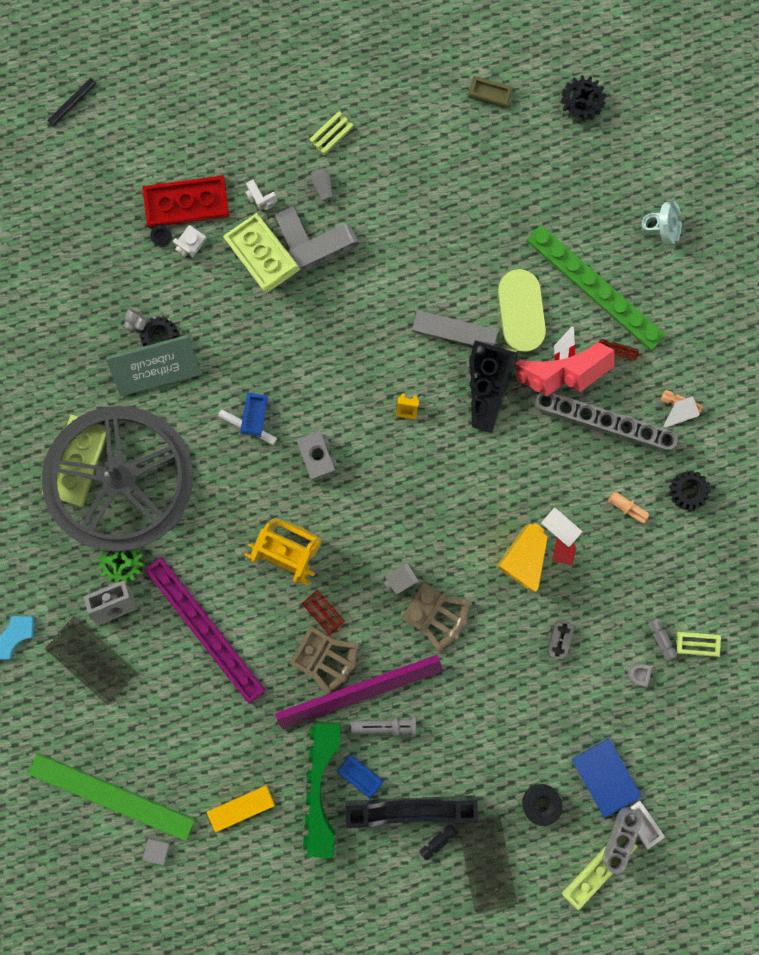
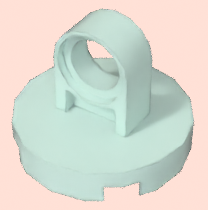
M675 201L665 202L661 207L660 213L646 215L642 220V227L649 235H661V239L666 245L675 244V241H678L680 238L682 221L677 220V214L681 213L679 205ZM657 220L655 227L647 228L649 222Z

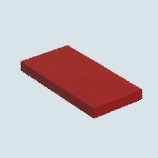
M224 175L142 186L148 228H153L157 225L167 226L230 217Z

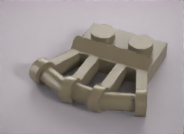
M423 582L401 618L424 632L441 654L444 652V648L460 638L461 630L468 625L470 606L472 607L473 601L447 597ZM444 602L460 604V616L458 617L443 608L442 604ZM438 611L456 621L452 630L434 619ZM432 624L448 635L438 642L428 627Z
M310 626L289 664L313 677L326 694H330L350 679L348 678L349 674L357 666V651L360 649L361 643L336 640ZM332 645L349 647L348 660L330 650V647ZM326 655L345 665L341 673L322 663ZM318 668L336 677V679L327 685L317 673Z

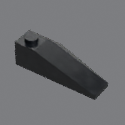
M474 341L469 359L473 428L493 433L519 350L500 344Z

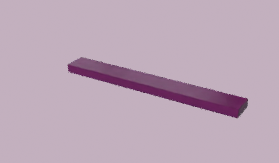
M160 557L148 566L145 572L248 704L265 692L264 686L164 558Z
M438 655L431 656L277 712L275 714L276 719L283 730L443 671Z

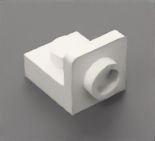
M189 225L178 240L176 238L173 240V243L176 246L175 250L184 257L188 255L193 258L207 238Z

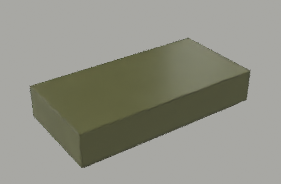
M473 76L468 98L507 109L513 87Z

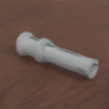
M394 717L392 721H351V734H392L395 737L399 735H412L416 737V717H412V719H398V717ZM401 726H410L409 728H401ZM363 727H382V728H363Z

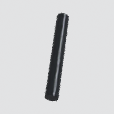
M89 78L47 121L54 126L96 85V82Z

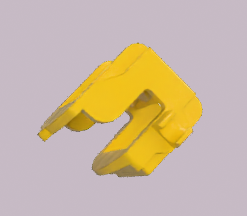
M273 518L261 529L256 543L248 544L253 549L252 552H246L244 555L251 558L252 563L265 559L294 573L292 582L310 585L311 582L306 577L307 575L314 576L315 573L309 570L311 566L308 562L317 553L323 539L301 526L279 518ZM277 525L311 540L307 547H304L274 531Z

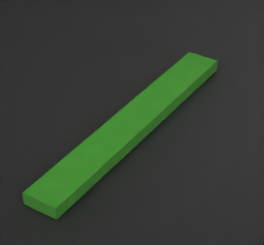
M40 753L36 754L28 772V775L184 841L188 839L196 820Z

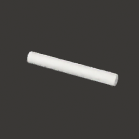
M224 410L219 412L218 417L241 428L242 419ZM263 430L261 437H258L273 446L277 441L276 437Z

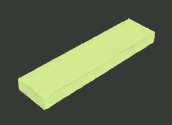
M624 835L620 836L617 844H624L627 837ZM634 844L631 854L638 847L636 844ZM606 846L562 892V895L578 911L613 874L603 863L602 858ZM612 857L609 864L616 865L619 862V857Z

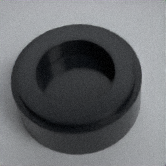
M157 225L151 230L150 238L156 246L165 247L170 244L172 234L166 226Z

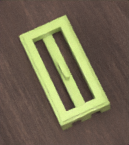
M338 111L310 138V142L325 155L354 128L353 124L349 123L348 119L343 117L342 113ZM338 120H340L339 123H337L321 140L317 142V140L325 132H327ZM345 125L346 127L323 148L322 145Z
M677 632L676 653L720 657L721 635ZM683 637L716 639V643L682 640ZM682 645L713 647L715 652L682 649Z

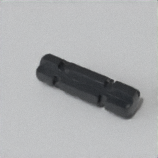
M448 824L443 829V833L439 832L430 840L428 846L425 845L420 849L419 852L426 861L434 856V852L437 853L449 842L448 839H453L458 834L451 824Z

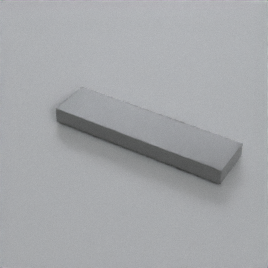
M417 310L412 332L473 347L475 340L495 344L498 330Z

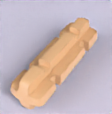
M665 390L661 396V401L667 404L671 403L672 406H674L675 402L686 399L678 394L673 395L674 393ZM696 403V406L700 414L702 410V405Z

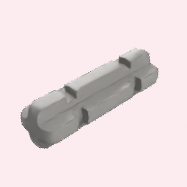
M659 619L652 620L648 623V626L652 632L654 631L653 635L660 649L664 651L662 653L665 659L671 660L675 658L677 653L674 647L671 648L672 643L665 629L661 628L663 627Z

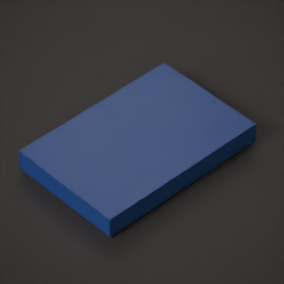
M609 738L571 759L604 818L642 797Z

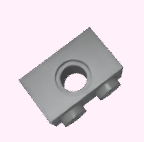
M320 431L296 439L312 481L336 472L334 467L338 465L334 454L329 455L327 447L330 446L326 434L322 435ZM316 450L324 452V457L319 461L312 458L313 452Z
M124 580L84 596L88 615L96 625L137 610L133 592Z

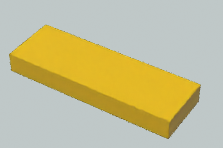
M265 785L207 811V815L214 831L217 832L274 807L275 803L268 786Z

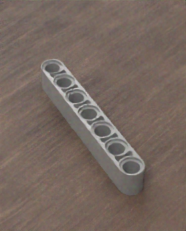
M540 393L534 401L536 410L541 413L658 451L665 452L671 450L678 443L677 435L670 430L555 393H551L549 396ZM540 398H547L550 406L543 407L540 404ZM561 404L569 406L570 412L568 414L560 410ZM582 410H586L589 413V420L581 418L580 412ZM601 417L609 419V427L601 424ZM622 423L629 425V433H624L621 430ZM642 430L649 432V440L643 439L641 435ZM663 436H666V437L669 438V440H670V445H669V446L663 445V443H662V437H663Z

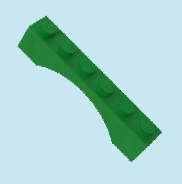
M316 721L315 726L310 728V740H314L313 748H309L308 761L312 762V770H308L307 783L311 784V792L306 794V805L310 806L309 814H305L304 827L308 828V836H304L303 850H307V857L333 858L335 830L330 825L323 810L321 781L325 766L340 747L341 722Z

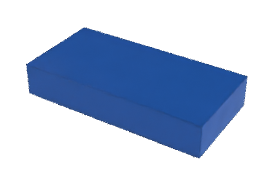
M247 392L240 434L261 437L268 401L267 395Z
M349 754L337 770L341 776L369 799L384 782L351 754Z

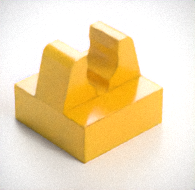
M401 394L398 397L395 417L416 420L419 405L417 396L413 395V399L405 398V394Z

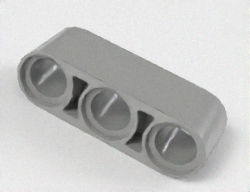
M629 807L619 811L603 853V863L610 872L615 874L625 870L642 824L640 815ZM628 815H634V821L631 824H625V818ZM624 835L627 837L624 844H617L620 836ZM612 857H619V862L616 865L609 864Z

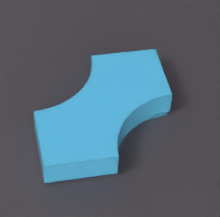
M11 616L7 629L0 634V659H12L14 649L21 641L27 638H34V616Z

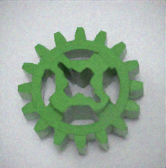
M141 548L130 550L134 559H131L128 551H116L114 555L109 556L112 551L100 550L103 557H97V560L102 561V564L97 567L104 570L101 576L108 575L107 581L112 582L115 579V584L121 582V580L129 584V578L135 581V573L142 574L139 566H145V563L140 562V559L145 556L138 554ZM122 558V560H125V564L120 565L117 563V559ZM108 564H110L114 569L113 572H111V570L109 569ZM129 567H133L128 574L124 575Z

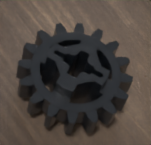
M581 75L579 81L574 77L571 83H566L565 89H563L561 94L563 97L560 103L565 104L562 110L569 111V118L574 115L575 121H578L579 117H581L583 122H586L587 117L594 120L595 114H601V108H604L606 104L604 100L607 95L602 93L604 86H597L599 80L592 82V76L585 80L584 76ZM572 91H574V96L570 100V94ZM596 98V100H597L596 105L593 106V104H594L593 101H594V99Z

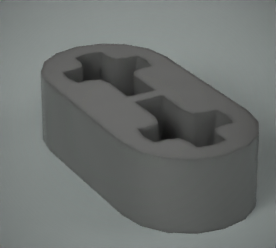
M559 620L553 626L547 651L549 656L555 660H561L567 656L573 635V626L569 621ZM563 623H565L569 631L568 633L564 632L562 639H560L561 631L558 630V626H563ZM561 641L560 648L563 649V653L555 656L552 648L557 647L558 642Z

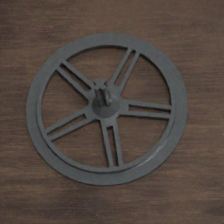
M110 406L96 409L73 420L53 441L46 455L42 471V489L45 503L56 523L64 532L78 542L104 551L134 550L153 543L164 536L183 515L190 500L193 486V469L190 455L178 433L160 417L148 411L128 406ZM117 420L136 422L152 429L165 440L169 447L128 464L123 462ZM109 421L114 423L118 456H112ZM105 422L108 462H105V467L61 460L68 445L80 433L89 427ZM169 451L173 452V454L138 470L136 467ZM175 458L178 471L177 487L173 500L162 514L133 482V478ZM59 465L97 470L96 475L58 467ZM58 473L98 480L103 483V487L82 525L72 518L61 501L57 485ZM134 490L160 517L156 520L131 495ZM118 492H123L153 522L140 531L125 535H106L93 531ZM103 495L109 496L94 522L87 529L86 526Z

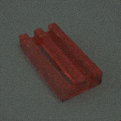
M318 589L301 603L329 636L345 622L343 617ZM316 596L321 599L339 620L337 624L314 599ZM310 601L333 626L331 629L309 606L308 603Z

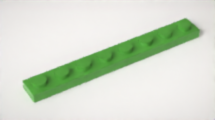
M542 225L526 240L529 245L649 351L666 335Z

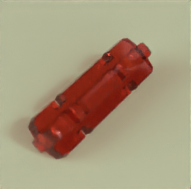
M605 339L599 340V343L613 349L616 356L623 358L626 356L627 359L633 361L638 357L639 350L631 347L629 349L626 345L615 342L609 343Z

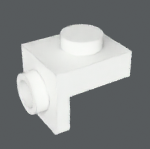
M254 180L246 183L248 191L245 193L251 203L255 201L260 211L263 209L268 210L275 206V203L278 201L275 192L263 197Z

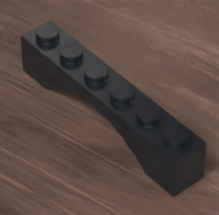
M476 795L346 801V828H365L391 823L423 821L456 824L479 823Z

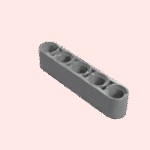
M348 223L341 225L287 251L300 268L291 277L357 246L359 241L351 225Z

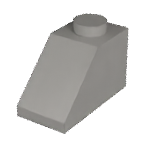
M405 563L386 575L385 578L387 580L383 583L390 593L394 591L397 595L418 582V579L408 563Z

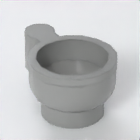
M128 309L125 314L126 321L124 326L139 333L140 330L143 331L149 319L132 309Z

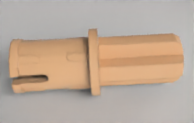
M616 490L608 499V502L622 510L624 515L628 514L641 524L645 523L649 517L648 512L634 504L633 500L630 501L619 494Z

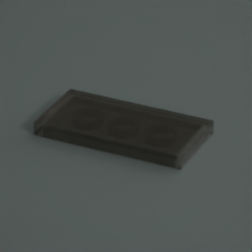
M76 616L71 618L45 648L107 705L116 698L138 673Z
M500 815L479 819V823H459L458 829L475 913L518 904Z

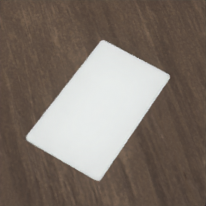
M553 508L541 522L568 547L582 533V530L556 508Z

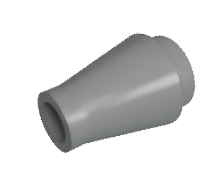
M326 168L311 172L312 178L310 179L321 201L333 198L330 172H327Z

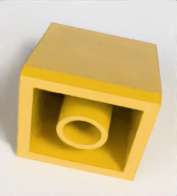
M536 523L523 527L496 566L531 592H536L539 587L548 538L544 534L545 530Z

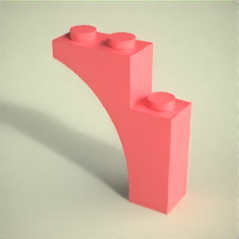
M597 342L589 349L561 360L535 362L520 359L515 363L516 380L545 396H549L563 384L581 392L615 367L614 350Z

